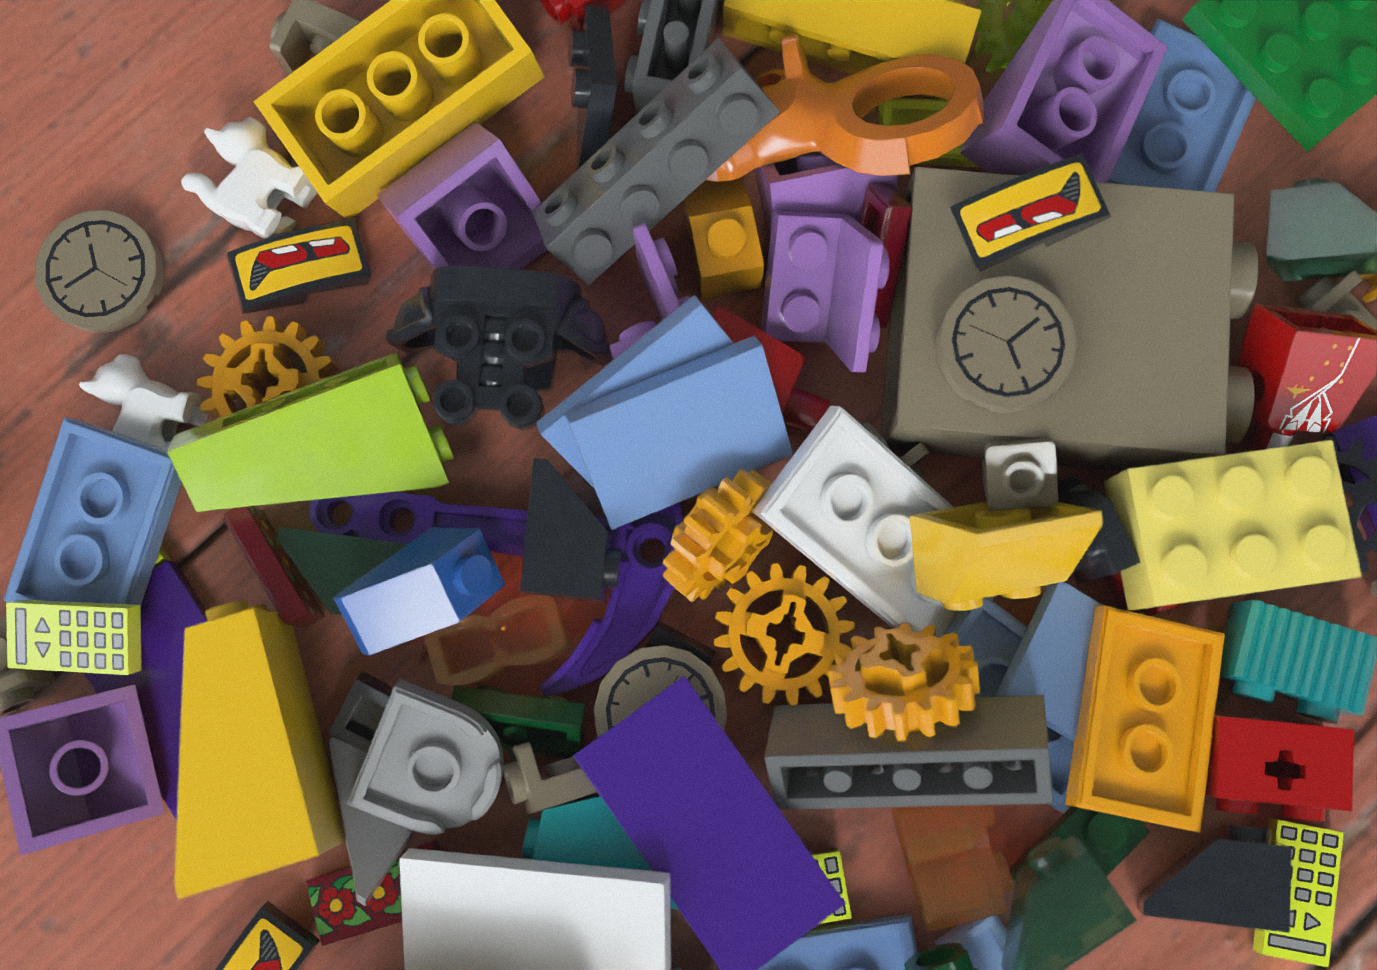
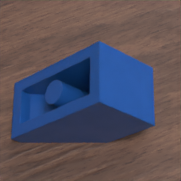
M432 527L333 598L362 654L372 655L460 622L506 585L480 528Z

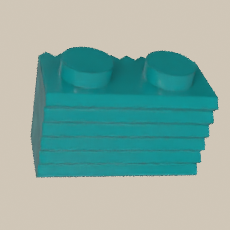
M1247 600L1231 604L1228 609L1229 616L1225 621L1226 628L1223 632L1225 636L1220 676L1221 679L1234 682L1232 694L1265 704H1273L1275 695L1298 702L1296 714L1331 724L1338 723L1339 715L1364 716L1377 661V636L1368 635L1365 632L1355 631L1354 629L1332 624L1298 612H1292L1275 605L1265 604L1258 600Z

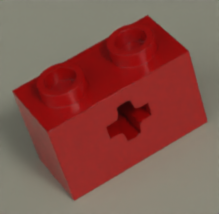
M1215 716L1205 795L1216 798L1215 810L1258 815L1259 802L1282 804V817L1312 821H1325V809L1352 811L1354 729ZM1265 761L1278 762L1277 775H1265Z

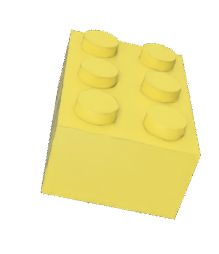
M1333 440L1127 469L1104 481L1106 496L1111 500L1140 561L1139 564L1121 571L1128 611L1361 577Z

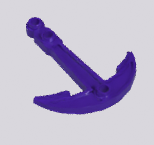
M386 492L312 500L309 507V516L312 524L318 531L333 538L341 539L357 534L367 542L397 546L408 545L432 527L480 528L491 553L523 558L528 511L443 504L433 496ZM680 502L611 530L606 517L595 516L611 536V548L622 549L619 588L612 589L604 620L594 618L573 654L550 678L539 686L544 696L572 691L607 674L617 661L631 654L656 628L675 589L663 578V574L667 570V567L663 565V560L675 550L670 543L675 527L683 522ZM341 503H348L351 507L350 519L344 524L336 525L332 518L333 510ZM404 510L411 511L414 516L412 527L405 532H397L394 528L395 516ZM649 540H658L665 546V554L658 562H647L641 556V548Z

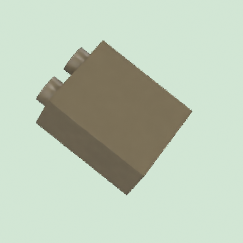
M915 167L903 196L913 208L888 325L881 435L891 451L908 452L922 442L930 451L928 454L985 459V446L989 442L1051 438L1056 446V465L1125 471L1133 468L1224 456L1226 444H1238L1244 438L1253 413L1254 383L1248 368L1228 365L1230 319L1242 318L1252 303L1258 279V255L1255 246L1251 242L1233 241L1234 194L1096 182L1111 218L1048 247L1044 243L1037 245L980 272L975 267L950 207L1014 179L1018 175ZM1010 275L1036 281L1060 299L1073 319L1078 345L1073 369L1055 394L1030 410L1000 414L985 410L986 407L978 406L972 401L967 402L954 393L940 371L935 344L943 316L962 291L982 279Z

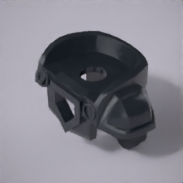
M471 266L439 267L431 274L430 286L420 287L417 295L402 303L393 329L387 330L386 333L387 342L405 353L434 348L437 353L456 361V380H448L440 384L433 396L436 413L443 421L454 426L468 424L477 416L479 409L500 411L501 416L513 428L519 430L532 429L543 418L545 412L543 399L537 392L551 390L558 352L577 354L588 361L602 366L610 363L613 359L604 322L601 316L591 309L590 302L582 297V289L579 284L558 274L539 271Z

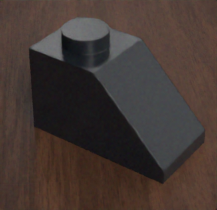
M534 458L520 592L533 597L606 603L607 588H619L622 549L611 548L612 538L608 531L547 459Z
M1228 825L1227 837L1208 835L1137 895V909L1144 916L1290 933L1292 847L1278 842H1271V829Z

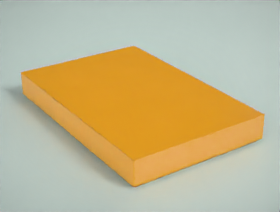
M1105 605L1094 608L1065 805L1182 830L1200 832L1224 633Z

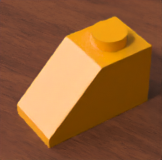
M741 177L721 182L705 180L682 201L701 299L761 288L764 262L752 205Z

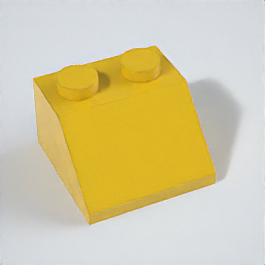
M987 502L910 515L916 592L942 602L944 609L953 611L979 608L983 606V598L1000 594L1002 597L1011 599L1038 596L1041 594L1040 586L1068 580L1103 525L1102 511L1058 502L1057 506L989 511Z

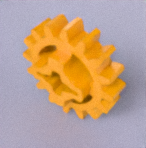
M267 316L263 324V331H258L256 327L245 320L241 322L242 337L235 341L224 333L218 337L225 349L221 356L215 354L204 355L203 360L213 367L214 371L212 376L198 378L197 385L212 393V397L203 401L199 406L201 411L212 417L219 416L217 418L219 419L237 412L233 400L247 403L248 408L323 380L326 376L337 371L339 367L330 356H321L327 346L316 335L306 338L307 331L299 323L292 321L284 331L279 321L274 317ZM288 350L301 357L308 373H301L297 369H292V359L288 356ZM274 376L279 379L278 386H272ZM263 387H267L265 396L261 394Z
M741 469L733 481L726 477L721 481L718 490L712 486L697 497L695 506L685 520L675 527L670 543L675 550L663 560V565L667 567L663 578L691 602H694L698 596L703 600L706 599L714 586L720 590L724 587L727 580L732 584L739 581L747 574L750 564L759 552L769 544L772 538L773 529L752 512L772 483L754 469L749 473Z
M779 563L771 564L768 581L762 582L759 576L750 571L745 575L746 584L749 588L746 594L733 588L726 592L729 601L735 605L732 613L723 611L716 612L715 620L728 626L727 635L713 639L714 646L721 648L729 647L732 655L722 663L721 668L723 672L739 668L744 673L737 686L742 692L750 689L755 682L762 685L760 695L761 701L769 704L776 690H783L788 705H797L798 689L805 687L814 697H820L823 693L818 679L822 675L828 677V666L834 665V653L837 650L853 651L846 644L840 643L841 633L855 629L854 622L847 620L838 621L836 612L846 604L845 597L842 596L828 600L823 595L830 581L825 576L812 585L806 583V566L798 565L793 571L791 578H784ZM782 591L777 607L770 612L760 615L746 611L758 597L769 592ZM806 598L820 612L825 625V632L814 630L804 613ZM791 605L788 617L791 619L790 629L799 633V641L797 644H786L783 652L779 653L777 663L775 664L777 651H775L776 640L766 635V629L768 625L780 624L783 616L788 614ZM740 635L754 638L764 655L761 671L757 670L745 656L741 646ZM805 653L820 656L817 662L806 672L795 677L785 678L791 661Z
M901 623L899 628L885 630L881 626L874 628L875 638L867 640L859 636L852 637L853 651L837 650L834 653L836 665L828 666V677L835 713H845L846 725L850 728L867 723L869 737L873 738L881 735L885 729L895 730V736L898 741H905L909 732L921 731L927 737L934 736V723L941 721L955 727L959 724L958 710L973 711L975 708L974 694L980 693L978 663L974 662L971 645L959 646L958 634L954 632L940 638L937 637L936 626L934 625L926 626L920 633L911 632L909 623Z

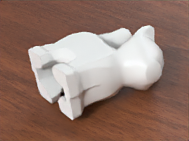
M248 117L243 121L227 122L219 130L206 128L204 132L224 160L236 167L218 187L204 174L187 173L181 181L183 188L186 191L197 193L201 201L217 215L224 217L228 222L242 229L253 231L264 239L291 232L296 222L287 216L281 217L282 213L275 210L283 198H287L305 209L317 194V191L299 166L292 167L280 154L268 147L266 140L267 129L255 118Z
M119 354L114 361L99 367L93 379L79 383L80 388L108 404L122 406L112 430L113 432L164 450H168L176 434L179 422L200 426L205 424L208 414L201 411L199 406L206 398H202L200 394L194 392L179 393L163 383L150 380L146 376L140 360L135 356Z

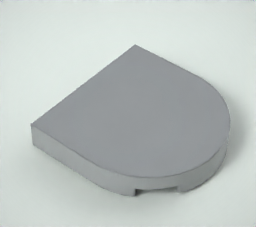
M399 678L393 688L346 805L410 830L426 834L444 833L445 829L459 827L472 820H477L492 805L502 781L504 755L500 740L489 722L472 708Z

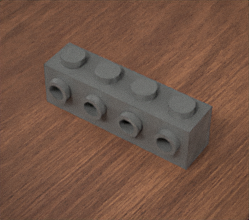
M723 0L642 1L638 20V36H643L639 55H630L624 86L625 92L633 93L635 115L713 43Z
M719 37L532 212L546 249L588 286L635 244L632 227L645 223L648 231H650L780 113L759 83Z
M1044 695L975 698V708L973 711L958 710L959 724L955 727L939 721L934 723V736L927 737L921 731L909 732L905 741H898L895 736V730L885 729L881 735L873 738L869 737L867 723L854 728L848 727L846 725L845 713L836 714L833 703L774 706L765 752V762L773 801L779 810L1053 804Z

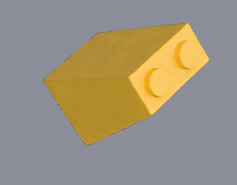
M237 601L220 605L205 612L208 622L185 628L174 882L178 899L318 856L345 842L338 794L293 626L284 624L277 612L267 611L265 604L249 607L247 601Z

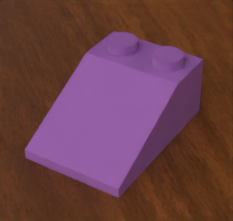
M1052 0L983 102L985 109L983 124H979L966 142H964L960 153L988 173L1018 176L1083 154L1095 182L1108 183L1168 46L1109 0Z

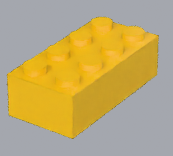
M390 0L253 102L322 200L349 220L379 199L377 195L474 121L478 124L483 123L545 76L533 52L495 0Z

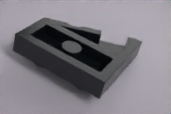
M584 4L581 29L571 28L568 64L569 67H577L573 70L571 85L572 107H577V170L608 142L617 79L609 6Z
M1057 472L1058 502L1102 511L1103 525L1071 573L1074 575L1077 583L1081 584L1116 574L1139 564V558L1111 500L1097 491L1091 492L1084 483L1073 476L1060 481Z

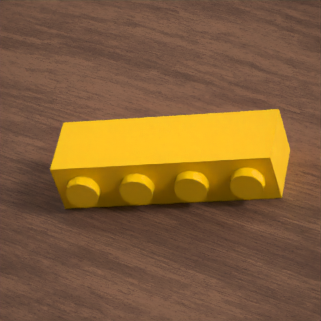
M725 0L723 5L722 35L782 53V37L796 34L799 37L807 61L850 74L893 59L920 54H933L953 58L965 64L982 10L966 6L961 0ZM922 94L923 96L933 98L936 100H945L942 97Z

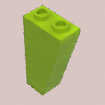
M398 351L176 434L167 450L196 512L435 488L449 483L444 462L454 459L441 424L429 427L420 405L431 400L417 365L404 368Z

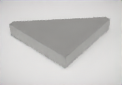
M333 736L329 741V754L356 890V900L366 906L416 831L346 805L367 753Z

